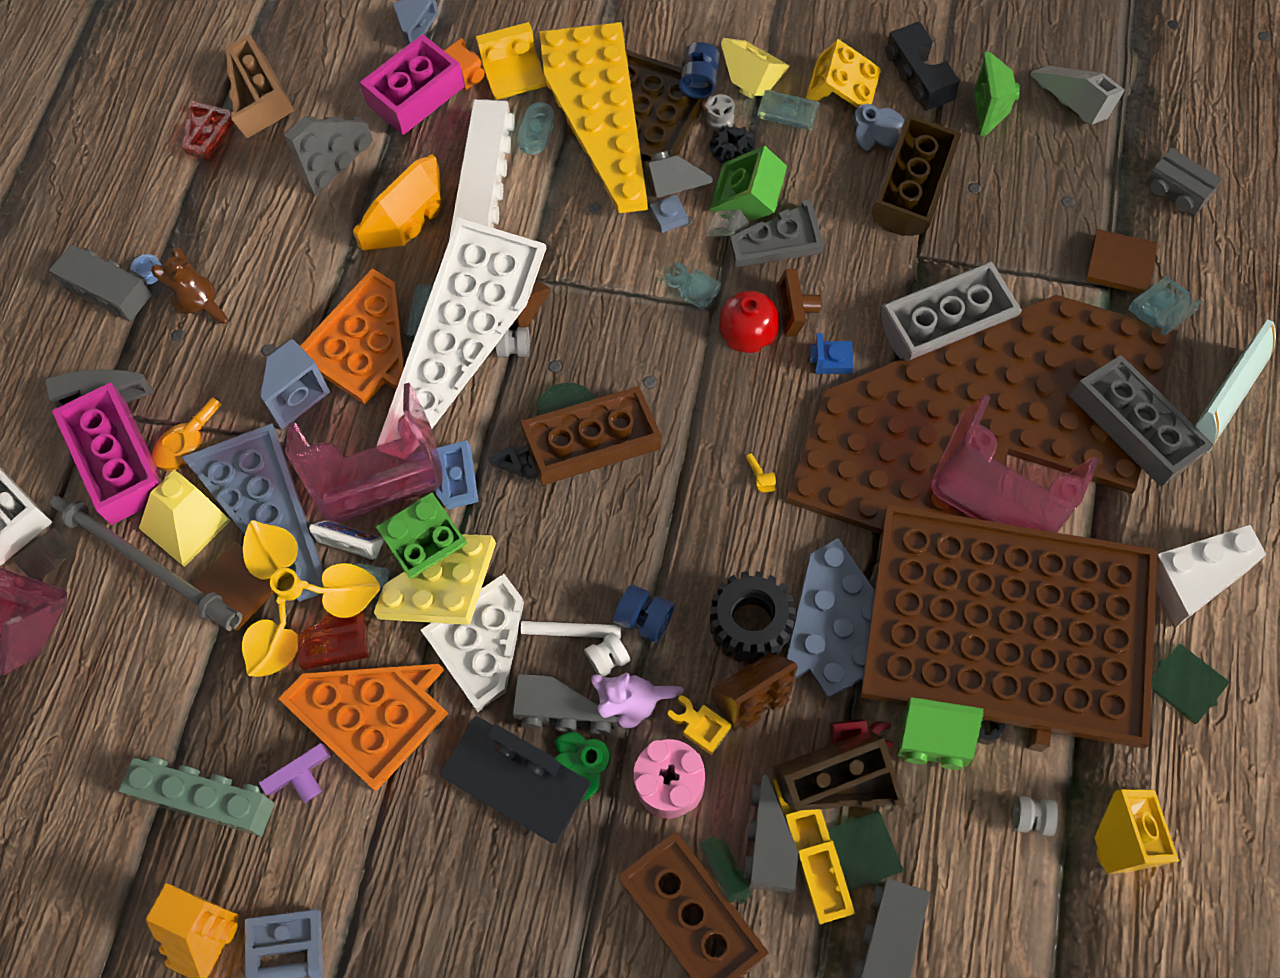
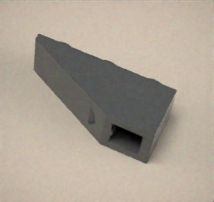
M518 674L513 716L517 723H521V727L541 729L542 725L555 726L556 730L562 732H575L576 728L590 729V733L598 735H608L610 730L619 731L618 718L616 716L602 717L598 711L597 704L554 677Z
M762 774L760 785L753 784L751 805L758 806L756 820H749L747 841L754 842L753 856H746L743 878L750 879L749 889L793 894L796 884L798 850L768 775Z

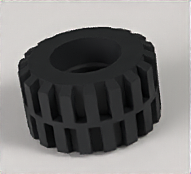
M749 571L741 572V578L739 579L732 575L728 578V584L726 585L722 582L718 587L717 594L713 595L710 607L711 634H714L715 644L717 646L722 645V652L726 656L733 653L735 661L741 662L742 657L749 658L748 664H752L756 661V658H761L769 652L779 655L782 652V647H786L790 641L796 616V608L793 607L794 599L791 594L786 595L787 587L783 583L778 586L776 585L777 578L772 575L768 579L763 578V572L756 571L755 576H749ZM753 604L764 608L769 613L772 622L762 630L748 631L735 623L732 614L741 606Z

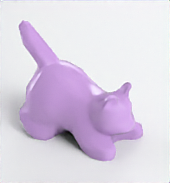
M629 673L613 678L596 674L591 678L600 698V704L598 705L600 715L604 718L617 715L618 722L623 728L636 727L643 719L650 716L657 701L674 698L684 692L681 686H653L649 681L636 675L630 676Z

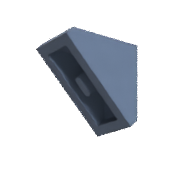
M401 0L393 3L406 46L420 35H425L439 14L436 0Z

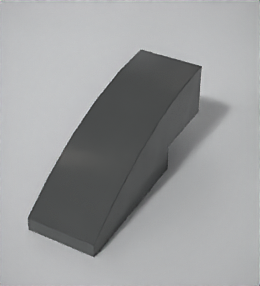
M84 370L45 379L49 400L57 408L110 382L122 395L126 403L154 393L152 386L141 373L125 370Z

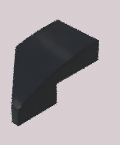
M527 445L517 450L510 446L488 457L492 465L521 477L531 479L538 476Z

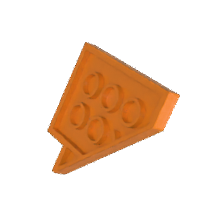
M373 268L300 345L315 361L322 377L364 405L368 403L385 383L397 390L405 367L397 287L395 282Z
M439 664L303 673L278 698L375 791L385 783L449 714L425 692L444 671L443 667Z

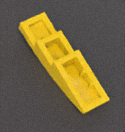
M772 780L780 808L798 850L797 862L819 924L855 914L833 841L830 840L821 809L794 810L783 801L777 780Z

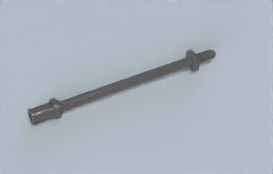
M59 496L51 498L50 505L62 513V523L67 527L75 528L80 525L197 604L198 614L203 618L213 619L227 631L234 630L239 626L242 620V613L224 603L220 595L215 592L203 593L88 516V507L83 502L75 501L70 504Z

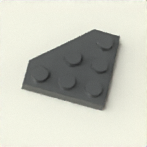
M305 116L284 135L305 187L313 195L327 187L335 176L346 169L351 161L362 151H365L370 143L373 142L368 123L360 117H351V120H344L341 117L316 119L313 116Z

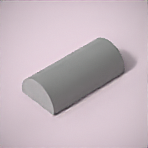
M991 261L882 305L881 318L886 337L892 349L900 359L904 358L905 361H909L1017 317L1022 309Z

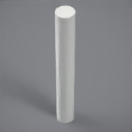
M521 622V634L604 638L614 632L621 639L620 625Z

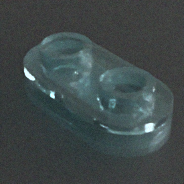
M538 102L527 108L517 134L519 148L524 153L537 154L546 147L555 121L554 112L550 105Z

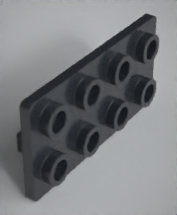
M479 716L474 717L440 772V776L553 845L559 842L591 787L589 780L563 766L551 755L497 724L492 725Z

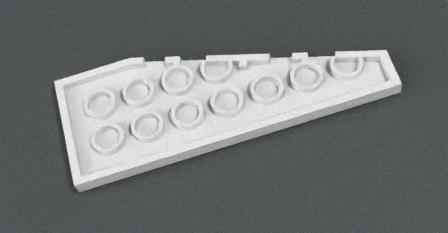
M459 217L457 218L379 437L376 451L405 461L409 460V455H412L526 307L547 248L544 243Z

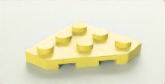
M462 534L467 542L465 546L411 580L403 572L384 584L374 610L377 618L380 620L470 625L496 545L493 536Z

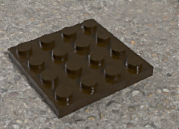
M626 50L641 160L649 161L651 160V154L668 151V155L678 156L709 97L701 99L692 98L681 91L679 88L681 67ZM568 124L566 127L567 134L576 137Z

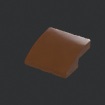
M1097 229L1093 237L1092 252L1087 264L1086 281L1147 295L1154 268L1157 243Z
M235 541L192 584L205 594L217 593L222 597L224 603L242 613V620L235 629L236 631L274 593L270 586V579H258L248 571L244 563L243 547Z

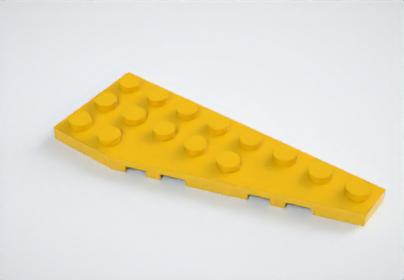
M622 22L539 31L545 83L552 90L559 108L561 107L566 115L568 124L582 149L589 156L595 172H598L604 183V188L618 213L648 210Z

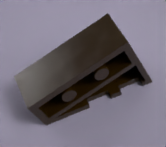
M870 730L772 767L783 801L794 810L840 809V807L861 806L864 808L873 807V805L906 806L885 739Z

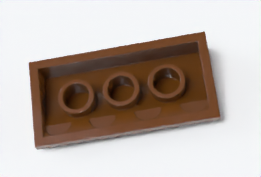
M639 386L520 421L541 486L657 451L661 447V433Z

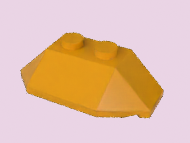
M431 154L428 157L414 161L374 200L364 214L361 224H357L353 229V234L360 249L372 250L404 246L411 239L415 238L431 219L437 217L443 205L441 174L436 157Z

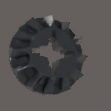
M733 124L731 127L726 128L722 125L719 131L713 132L712 139L710 140L712 155L722 163L755 150L753 133H748L745 126L737 128ZM728 139L737 142V148L732 144H728Z

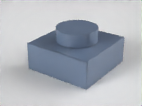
M677 195L650 204V212L661 233L688 224V215Z

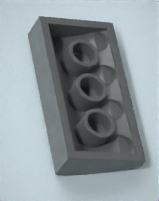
M1122 355L1080 380L1069 395L1160 487H1163L1214 446Z

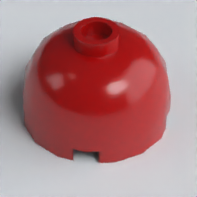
M745 290L736 293L725 302L720 312V335L727 341L729 347L742 353H756L761 351L762 347L768 344L770 346L775 341L779 332V312L775 303L765 294L757 291Z

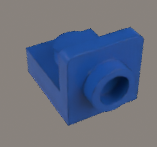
M816 333L815 344L809 345V362H815V374H852L854 369L852 341H823V333Z

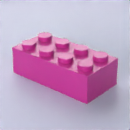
M110 382L52 410L96 511L110 525H113L145 509L151 491L163 479L125 399Z

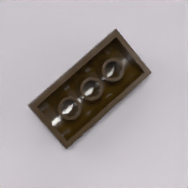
M906 114L872 207L873 218L882 228L903 236L919 235L929 228L962 133Z

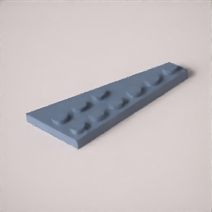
M273 424L182 457L244 534L249 522L252 520L278 526L289 531L297 541L298 554L294 563L285 568L293 570L302 581H307L309 584L318 587H324L322 583L324 569ZM303 589L301 595L296 599L301 602L322 593Z

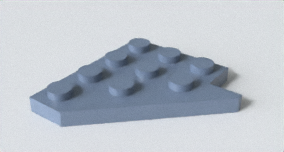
M839 538L810 555L787 659L794 661L798 665L795 680L809 672L827 700L863 679L875 591Z

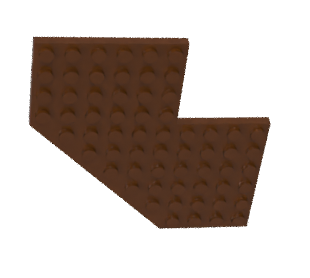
M1054 295L1023 308L1019 316L912 360L905 361L902 358L830 388L824 394L785 502L881 535L887 504L987 521L1007 454L1133 494L1137 488L1142 468L1069 395L1080 380L1120 355L1162 393L1178 331L1060 295Z

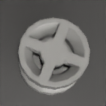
M718 94L708 100L706 123L712 130L719 131L722 125L726 128L733 125L735 104L729 96Z

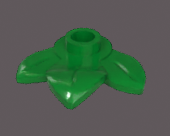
M567 732L554 740L555 746L560 753L554 758L563 766L591 782V787L582 800L583 802L593 796L600 788L601 773L610 764L611 752L606 743L601 740H586L579 733ZM592 750L597 752V760L594 763H590L588 760V754Z

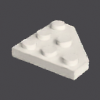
M502 574L481 589L470 625L430 623L421 629L425 638L477 712L506 693L524 602L505 574Z

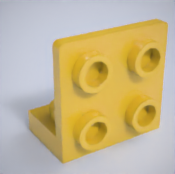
M530 22L476 36L480 60L495 100L547 86L544 72L535 50Z
M837 39L818 55L806 98L815 104L824 96L828 97L833 91L857 108L862 104H872L881 69Z

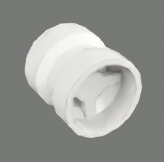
M614 632L604 637L601 644H592L584 649L595 672L604 677L610 674L613 667L617 665L623 666L630 662L626 649Z

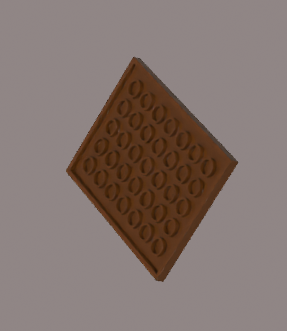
M887 504L860 697L907 705L910 698L913 697L982 708L983 720L1145 749L1149 746L1157 549Z

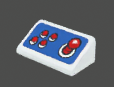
M331 521L311 524L309 528L318 543L372 560H376L384 542L382 537Z

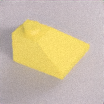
M729 38L722 39L721 46L731 82L739 86V92L747 97L754 98L755 95L765 96L787 72L790 66L747 41Z
M173 470L151 491L139 529L185 567L230 522V519L199 489L176 470Z

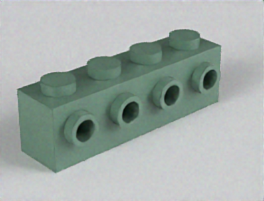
M148 756L146 761L137 758L132 759L119 789L120 793L136 801L256 836H263L275 803L263 795L264 791L262 788L244 783L242 789L231 786L232 780L216 774H212L210 779L199 777V770L180 765L178 770L168 768L169 762L153 756Z

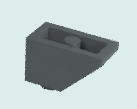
M668 151L651 154V160L644 162L651 194L656 198L713 183L710 175L677 155H668Z

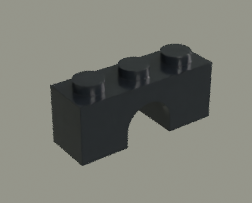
M920 21L891 31L885 52L888 60L893 62L898 69L901 80L906 81L910 87L915 101L919 102L923 109L927 111L954 101L960 80L947 61L934 65L924 63L929 59L933 40Z

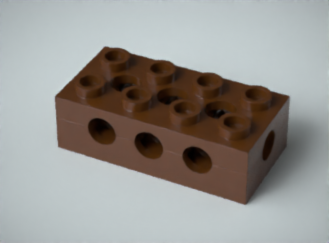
M677 831L618 876L620 884L689 978H742L768 956L769 952ZM665 879H675L680 884V889L673 895L664 894L659 887ZM689 908L698 909L702 913V921L695 926L687 925L682 919V914L685 910ZM713 938L720 939L725 944L726 952L720 957L710 956L704 947L708 940Z

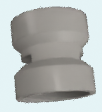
M518 327L516 330L508 329L496 345L497 357H508L510 354H517L519 357H529V327Z
M1018 795L1013 811L1014 830L1022 833L1035 830L1044 836H1054L1058 820L1056 801L1042 799L1039 802L1033 801L1029 796Z

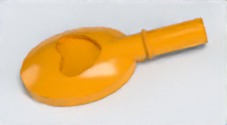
M212 397L195 416H192L189 423H181L167 430L158 439L153 448L152 458L156 466L163 471H173L186 465L187 463L182 457L199 450L202 441L199 430H201L202 426H205L204 424L222 404Z

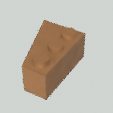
M250 34L226 47L228 76L231 79V90H229L233 102L231 117L246 138L251 137L295 111L264 53Z

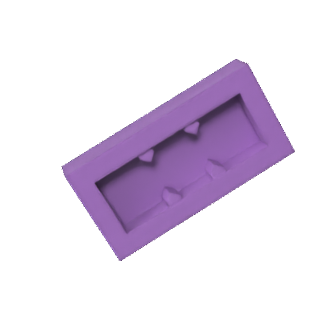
M320 743L259 782L266 795H272L289 783H292L303 803H306L323 792L310 770L332 755L326 745Z

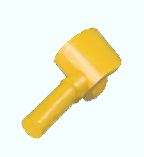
M748 454L746 459L754 471L758 492L776 491L774 472L763 474L753 454Z

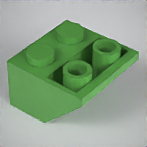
M433 492L376 526L383 541L410 580L467 544Z

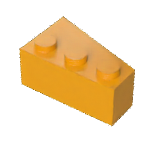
M166 883L146 921L154 939L161 942L159 951L167 956L164 962L167 968L188 978H208L224 945L230 943L238 929V923L236 922L240 915L203 897Z

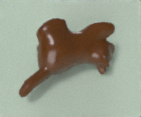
M180 248L172 250L171 257L165 261L164 266L157 264L152 266L151 271L154 277L174 292L170 297V301L175 309L184 314H195L205 310L220 323H228V318L214 302L216 297L215 287L208 278L195 271Z

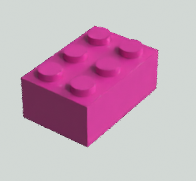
M423 34L359 82L366 104L402 135L465 87L460 63Z

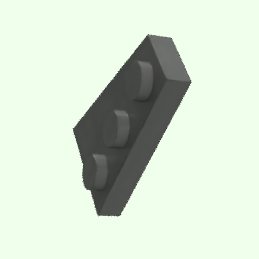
M811 198L803 201L801 206L791 211L786 209L778 213V217L766 223L759 222L730 236V245L736 267L823 253L824 250Z

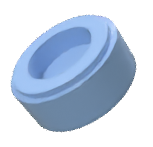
M144 254L133 260L130 271L141 275L146 280L145 285L152 284L158 281L151 271L152 266L155 264L161 265V263L155 256Z

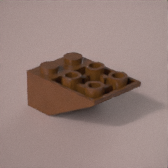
M769 652L712 688L711 698L726 721L732 724L731 728L733 731L740 727L747 730L761 720L760 715L770 708L773 712L777 711L790 701L788 697L792 692L798 665L792 660Z

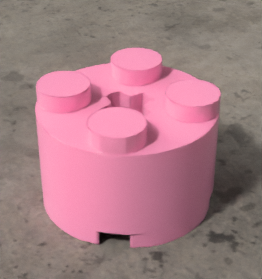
M656 740L650 743L639 755L634 767V784L637 796L646 810L657 817L673 819L688 813L699 804L704 792L705 769L701 756L691 746L678 740ZM669 773L675 774V780H672L670 785H665L664 777H667Z

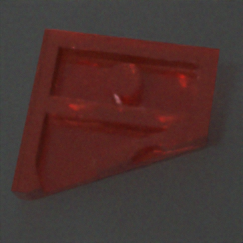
M192 101L189 106L192 111V118L186 122V134L183 137L182 148L187 155L209 161L235 125L231 117V112L233 111Z
M364 609L359 614L349 618H339L329 614L318 625L310 626L299 633L298 658L301 669L306 670L369 658L366 610Z

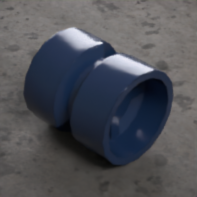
M696 42L690 44L684 50L679 88L687 96L701 99L709 97L714 93L720 53L713 45Z
M631 584L624 592L617 606L613 622L628 630L637 628L640 636L657 643L670 622L675 604L660 596L652 599L650 598L649 591Z

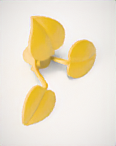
M253 520L250 521L243 542L244 563L254 577L261 580L270 579V586L278 595L276 602L279 607L280 622L277 625L272 620H260L246 630L242 640V653L247 675L263 677L274 674L288 666L295 658L299 649V637L294 631L284 629L286 625V601L298 598L303 589L324 593L322 604L328 613L339 618L353 617L363 611L379 592L380 584L376 578L361 567L341 563L332 565L323 572L322 583L324 587H318L309 584L307 581H302L293 570L285 568L292 565L297 558L298 544L295 537L281 527Z

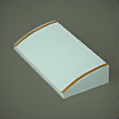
M1269 319L1266 320L1245 348L1195 425L1213 444L1220 437L1274 351L1276 331L1274 322Z

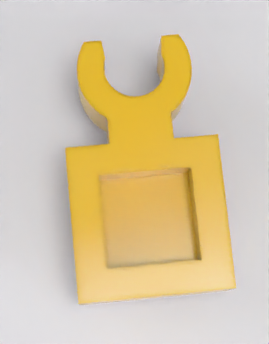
M679 696L678 703L684 706L686 711L682 715H677L669 710L667 713L669 720L677 725H687L683 735L712 755L730 731L732 724L704 704L696 712L687 697Z

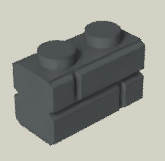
M1171 148L1153 168L1145 185L1154 194L1164 196L1175 203L1181 211L1189 212L1196 216L1212 198L1223 179Z

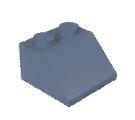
M293 339L277 347L267 357L261 391L262 401L282 430L330 393L315 361Z

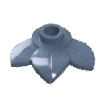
M862 104L854 113V123L857 127L855 139L865 152L869 151L875 143L894 150L899 136L898 129L902 128L904 119L899 113L890 108L878 109L872 104Z

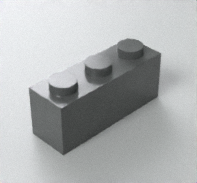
M71 244L49 270L61 287L130 322L152 296L145 285L146 280L134 271H130V273L124 271L117 263L110 259L107 261L100 259L97 254L88 248L82 250Z
M887 878L882 883V887L875 886L870 907L876 909L873 922L866 921L861 937V944L866 945L863 960L856 959L851 978H910L931 892Z

